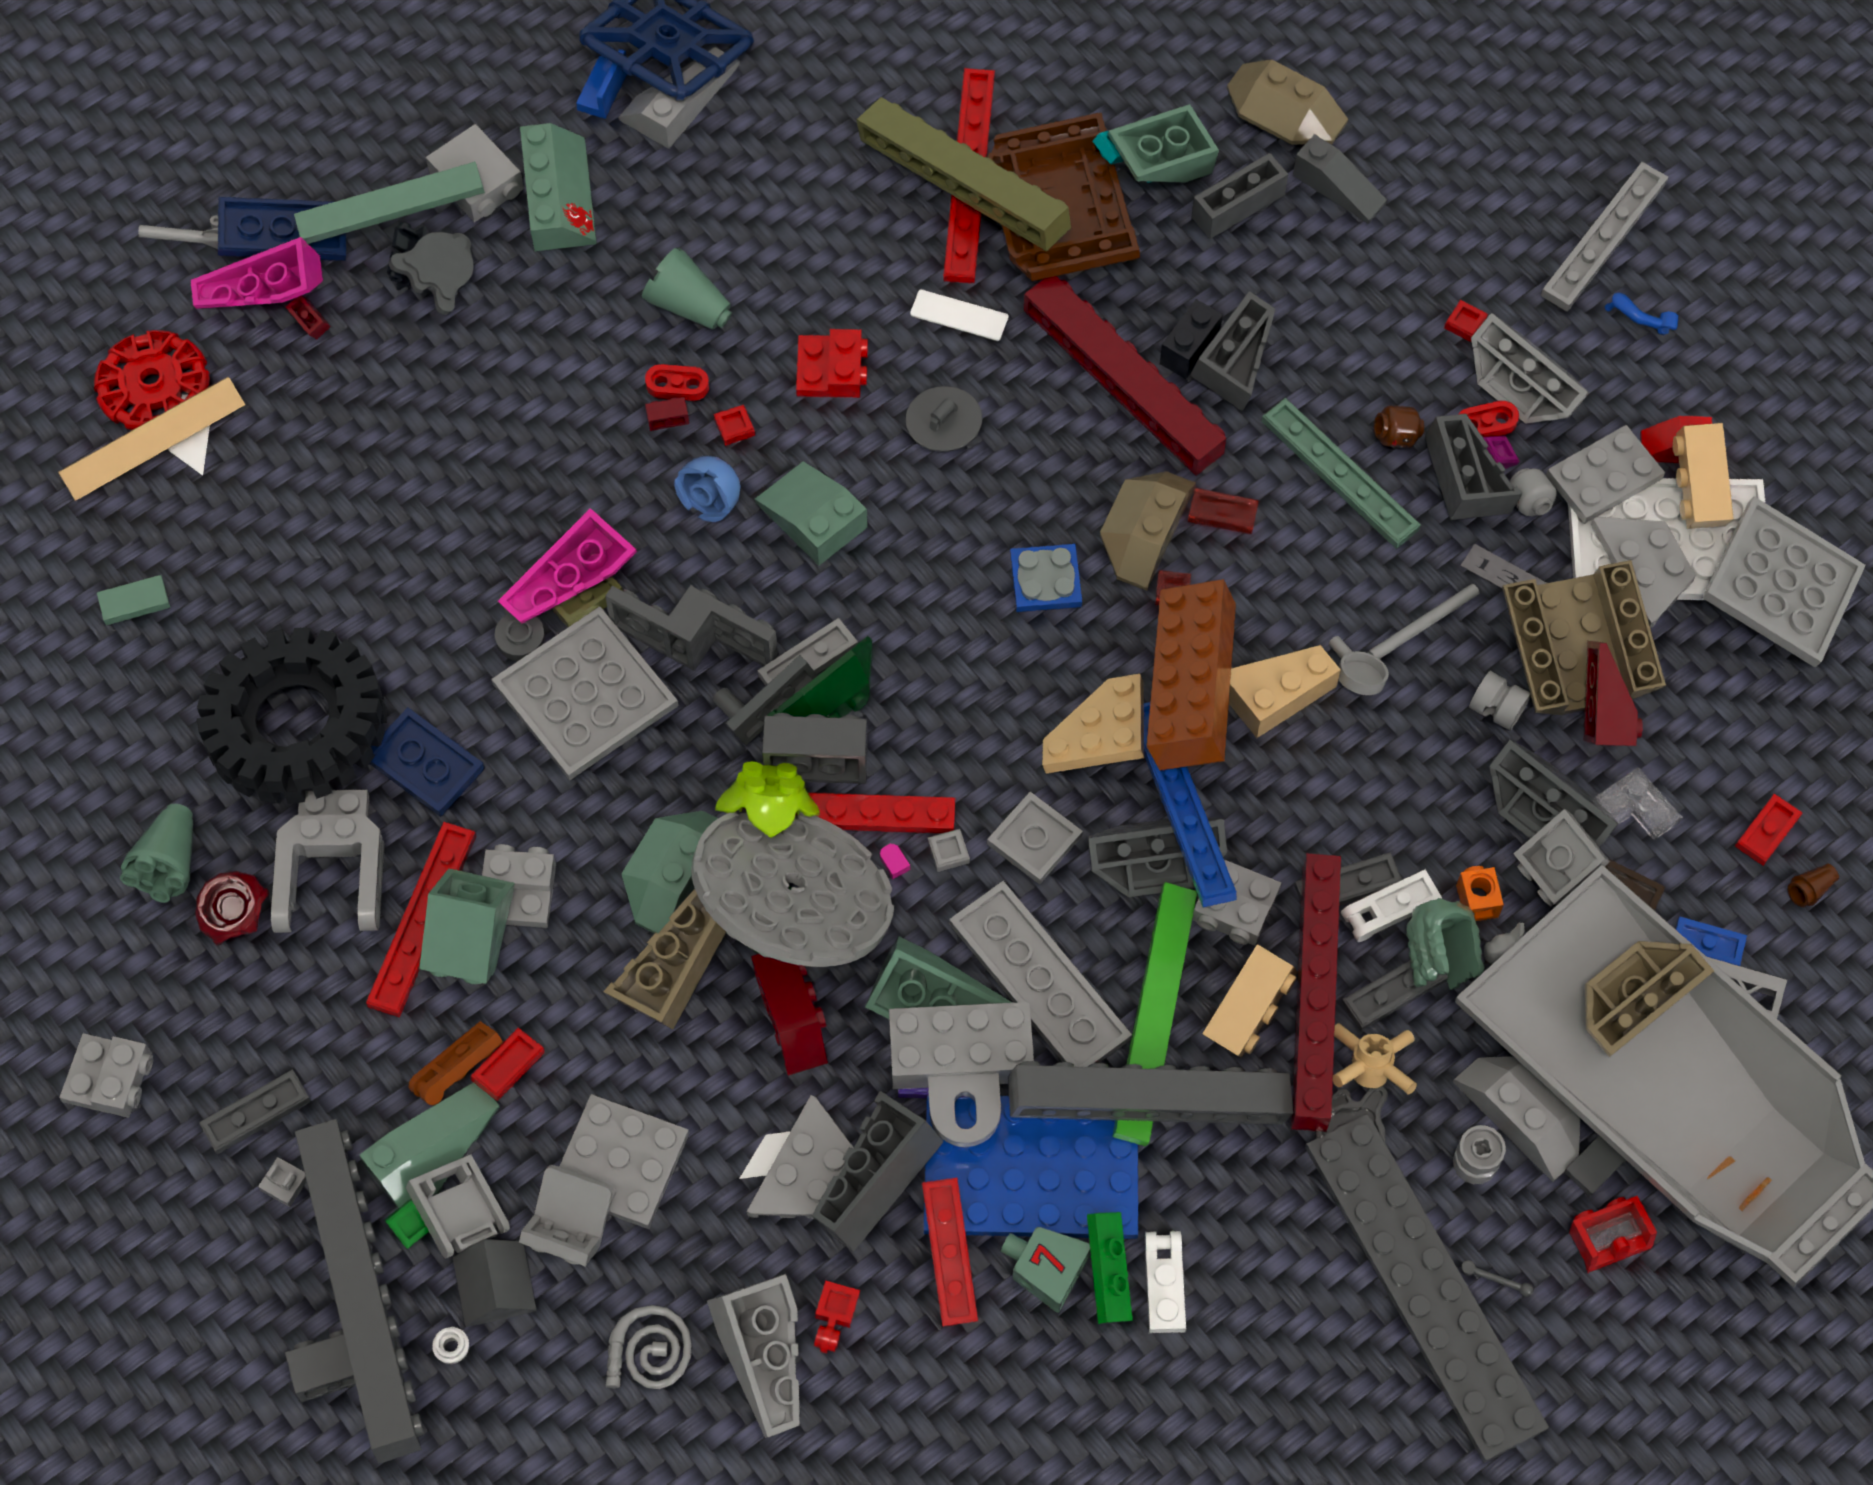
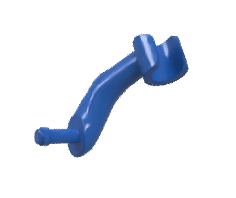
M1615 293L1612 297V302L1605 305L1606 311L1617 308L1636 324L1658 329L1660 335H1666L1669 333V329L1676 330L1678 327L1679 318L1676 313L1663 312L1659 318L1648 315L1638 309L1630 298L1623 293Z

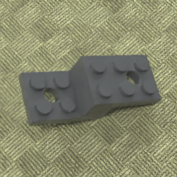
M690 585L669 616L661 607L654 604L651 606L640 601L636 594L627 589L621 591L612 586L605 596L609 618L621 632L693 671L696 670L715 640L762 666L778 657L776 631L768 622L761 619L756 621L747 616L740 607L734 604H729L728 606L719 601L713 593L706 589L698 590Z

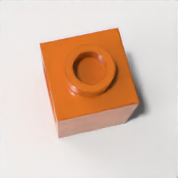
M1473 866L1461 872L1456 884L1459 899L1462 904L1472 910L1475 921L1499 918L1504 904L1495 867L1484 869L1483 866ZM1481 888L1487 895L1478 896L1471 889Z

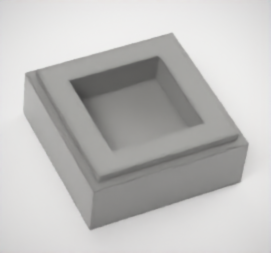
M960 829L928 837V845L937 872L970 863V857Z

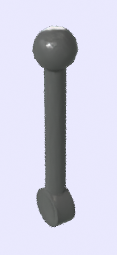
M1470 1260L1464 1261L1461 1265V1272L1465 1276H1471L1472 1274L1481 1276L1518 1290L1524 1297H1529L1534 1292L1533 1286L1530 1283L1520 1284L1477 1268L1474 1262Z

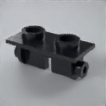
M399 223L394 229L392 247L401 253L412 250L416 243L426 235L427 227L423 226L415 231L411 229L409 223ZM396 250L392 251L390 254V258L394 254H397L399 252H397ZM388 265L387 274L391 281L397 282L396 290L399 291L411 284L408 276L394 272Z

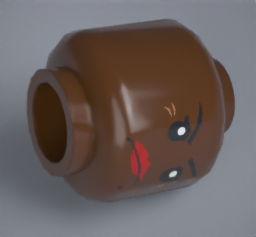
M1389 405L1375 417L1374 434L1387 447L1411 448L1424 433V421L1413 407Z

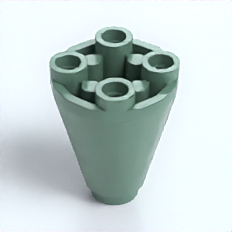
M170 804L157 816L126 854L121 865L122 873L120 880L123 884L136 887L150 894L151 898L155 901L162 903L169 902L171 897L185 892L190 882L194 825L193 813L189 808L181 804Z

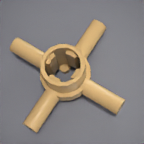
M1340 1023L1335 1025L1334 1037L1353 1051L1352 1064L1333 1075L1335 1086L1342 1087L1354 1079L1363 1087L1379 1088L1386 1083L1388 1078L1407 1094H1411L1416 1089L1417 1083L1394 1066L1395 1053L1414 1042V1035L1411 1031L1406 1030L1391 1040L1379 1034H1368L1359 1039Z

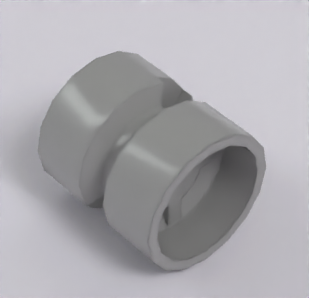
M1489 671L1476 690L1469 708L1484 717L1491 714L1496 724L1511 731L1528 704L1531 694L1517 685L1507 686L1505 678Z
M1480 1125L1468 1129L1462 1135L1453 1156V1167L1461 1179L1471 1184H1483L1495 1176L1506 1152L1505 1141L1501 1134L1494 1128Z

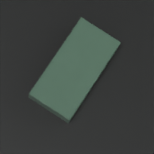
M162 575L97 592L103 621L106 626L171 608Z

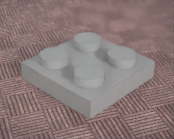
M1029 792L987 839V845L1040 885L1082 838L1083 831L1032 792Z

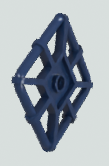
M613 0L609 3L608 9L589 22L579 32L581 44L621 67L622 72L626 75L636 76L662 93L674 97L675 101H684L685 97L694 94L712 78L720 77L725 73L726 67L745 53L754 42L753 35L749 30H745L740 25L710 8V4L704 0L700 2L698 0H674L689 9L683 15L665 4V0H653L655 8L647 14L632 6L638 0ZM621 17L633 23L629 28L605 27L615 18L619 19ZM698 19H706L721 29H705L695 22ZM603 42H629L639 50L628 58ZM705 43L735 44L719 58L701 48ZM652 56L669 66L673 84L641 64ZM690 57L706 67L688 83L684 84L680 63Z

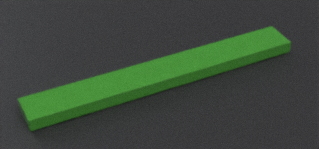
M1167 882L1162 885L1127 1065L1138 1064L1143 1069H1156L1165 1063L1197 891ZM1115 1120L1112 1137L1146 1147L1150 1141L1153 1121Z

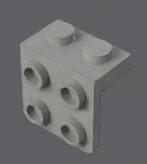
M549 1165L544 1171L534 1216L522 1229L519 1243L530 1246L534 1251L546 1252L563 1258L570 1264L586 1266L600 1248L613 1188L609 1184L556 1165Z

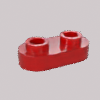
M658 364L651 367L645 375L646 389L650 395L656 398L671 399L673 397H685L686 401H697L704 398L709 391L708 375L698 367ZM658 383H666V385L663 387L657 386ZM691 385L698 386V388L689 389L688 387Z
M1496 401L1466 408L1459 413L1467 414L1482 437L1509 434L1515 430L1519 420L1517 407L1508 401ZM1496 419H1503L1506 423H1499Z

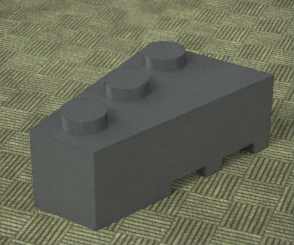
M1249 291L1200 356L1190 376L1243 411L1253 392L1255 378L1260 367L1262 353L1267 342L1275 308Z
M1467 414L1435 417L1425 435V440L1450 520L1511 514L1521 498L1522 492L1517 486L1513 487L1504 474L1505 468L1500 462L1496 463L1487 450L1488 444Z

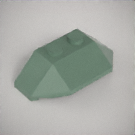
M696 811L654 819L621 873L636 925L654 934L659 933L670 921L669 917L695 889L691 873L693 855L701 835L709 825L718 819L717 817L704 811Z

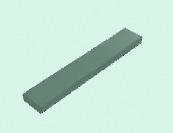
M471 162L298 212L294 216L300 237L310 244L485 193L477 164L476 162Z
M1284 398L1262 416L1261 422L1396 549L1420 530L1421 524L1289 400Z

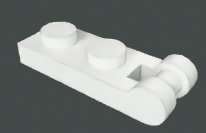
M1422 870L1348 905L1340 913L1345 922L1351 923L1354 929L1352 934L1356 941L1362 942L1372 937L1375 933L1411 917L1416 906L1430 900L1442 899V896L1427 871ZM1369 911L1373 920L1365 922L1362 914Z
M1170 1231L1169 1235H1156V1232H1145L1149 1333L1185 1332L1186 1316L1181 1231ZM1170 1249V1259H1157V1250Z

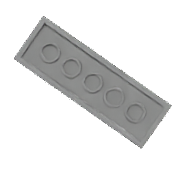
M1004 881L949 919V925L1013 1003L1030 1002L1032 1026L1062 1062L1073 1063L1074 1067H1087L1091 1064L1100 1063L1132 1039L1130 1031Z

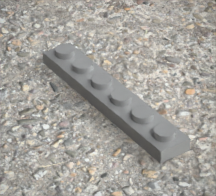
M1641 162L1545 285L1541 296L1568 312L1664 188L1668 176Z

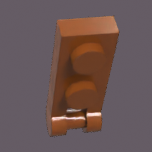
M481 1021L478 1022L417 1072L409 1081V1090L416 1096L421 1097L428 1105L438 1104L443 1098L444 1091L454 1082L461 1080L477 1063L489 1057L494 1049L503 1043L502 1039L492 1028Z

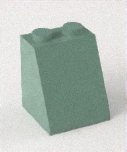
M448 869L428 894L419 969L430 971L432 975L438 977L452 976L461 978L469 984H486L496 971L515 883Z

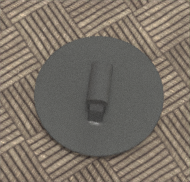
M940 386L922 392L914 398L906 412V427L912 439L920 446L937 452L954 451L968 445L978 435L982 426V411L978 402L966 391L955 387Z

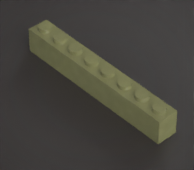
M880 97L856 119L862 142L1043 250L1048 251L1071 228L1069 207L1062 200L1054 199L1036 185H1030L1020 179L1014 172L1007 171L996 165L992 159L984 158L974 152L968 145L957 142L944 131L937 130L928 125L922 118L904 111L898 104L891 103Z

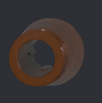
M1825 864L1794 876L1787 888L1790 898L1800 907L1815 905L1834 883L1839 880L1838 871L1831 864Z

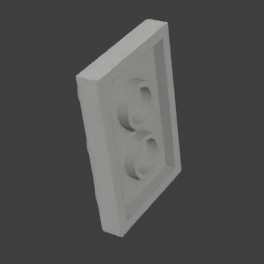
M1627 425L1552 466L1546 473L1548 479L1584 524L1662 480L1665 475L1664 470Z

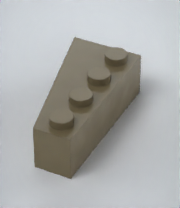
M695 889L669 917L670 921L659 933H655L649 939L648 945L635 960L632 959L623 969L625 971L614 984L611 982L603 991L620 1003L672 1030L726 933L706 911Z

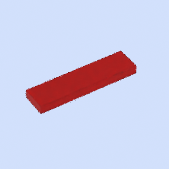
M950 1178L923 1182L922 1188L942 1327L978 1322L958 1179Z

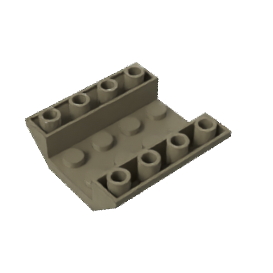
M1631 560L1599 566L1592 575L1537 585L1536 579L1502 586L1535 713L1565 715L1585 711L1587 640L1607 643L1632 699L1666 686Z

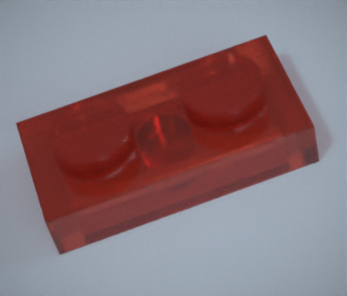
M1195 488L1188 522L1252 534L1259 500Z

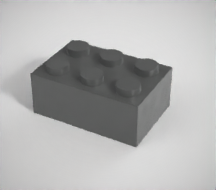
M787 713L765 716L764 765L777 766L781 763L793 764L797 767V774L802 777L804 782L866 784L868 754L867 719H860L853 715H846L841 718H826L820 714H811L807 717H792Z

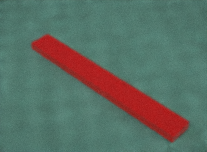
M964 68L957 142L968 145L974 152L985 158L987 157L995 70ZM953 195L951 196L943 281L975 284L981 212Z

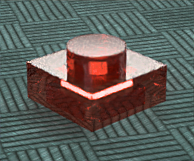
M1159 570L1155 605L1160 603V592L1162 589L1190 585L1191 574Z

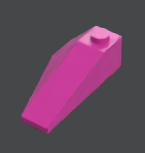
M299 237L191 280L193 306L196 309L283 303L309 293L323 282L320 255Z
M590 508L498 602L523 624L615 575L637 550Z

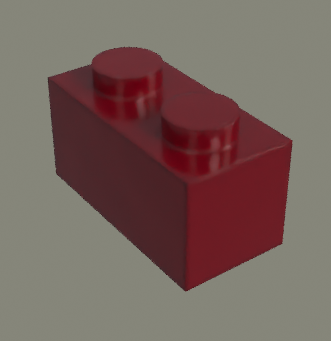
M303 295L296 297L286 306L308 335L316 340L331 327L309 299Z
M673 397L669 400L652 401L645 404L650 431L689 424L685 397Z

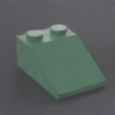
M1190 104L1108 131L1109 138L1136 181L1188 182L1212 174L1219 153L1218 147Z
M804 461L755 498V503L818 566L868 528L867 509L844 486Z

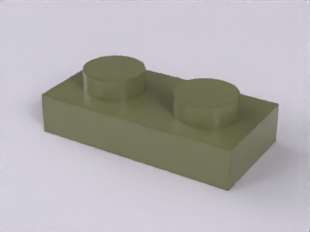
M611 576L556 605L552 609L567 627H570L599 606L602 609L606 608L605 596L612 586L621 591L623 589Z

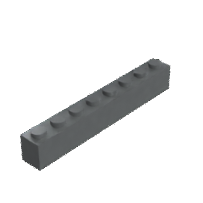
M1025 1061L1016 1065L1008 1076L1010 1117L1283 1125L1293 1114L1290 1073H1277V1070L1273 1068L1260 1069L1257 1072H1244V1069L1239 1067H1231L1223 1071H1210V1068L1206 1066H1197L1189 1070H1177L1172 1065H1163L1156 1069H1143L1138 1064H1129L1122 1068H1108V1065L1104 1063H1095L1087 1067H1074V1064L1070 1062H1060L1053 1066H1040L1039 1062Z

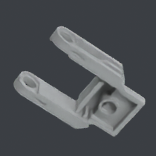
M332 790L331 794L316 799L313 791H305V802L299 803L298 815H295L277 830L271 904V925L274 933H290L292 931L290 928L292 910H295L300 855L311 858L356 857L361 854L358 926L360 931L379 930L385 843L382 840L383 837L380 829L368 818V790Z

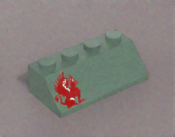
M552 123L520 126L530 230L534 251L596 245L585 137Z

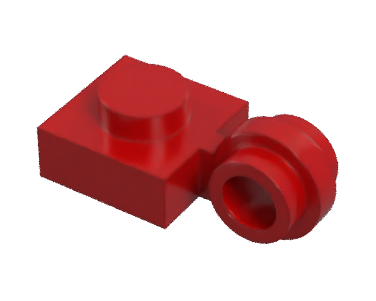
M825 1281L815 1313L816 1319L828 1322L827 1327L819 1326L815 1338L814 1347L820 1348V1352L827 1354L828 1351H836L841 1331L835 1330V1326L837 1324L850 1328L860 1296V1290Z

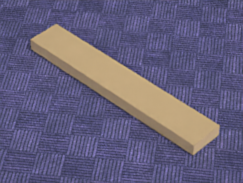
M226 377L60 470L58 474L76 501L241 408L245 403L231 379Z

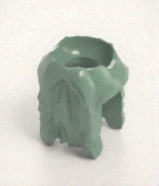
M1438 898L1418 905L1413 909L1412 919L1407 924L1406 936L1409 939V958L1411 960V968L1413 969L1412 978L1416 987H1424L1427 981H1435L1438 973L1440 975L1447 973L1449 989L1453 990L1459 987L1462 982L1468 981V978L1473 977L1477 979L1484 972V964L1481 959L1480 930L1476 925L1474 913L1468 906L1460 901L1449 902Z

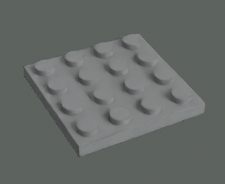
M1754 496L1748 502L1702 598L1813 667H1816L1825 656L1866 565Z
M600 606L491 679L493 686L569 780L575 778L679 706L675 696Z

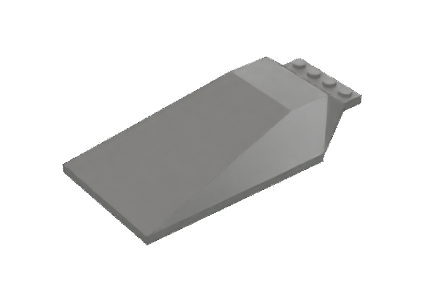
M1601 865L1456 997L1455 1003L1689 1219L1731 1245L1766 1262L1794 1288L1873 1210V1170L1865 1164L1841 1083V1075L1693 944L1692 946L1712 967L1714 972L1609 1057L1586 1030L1585 984L1638 941L1673 944L1691 943Z

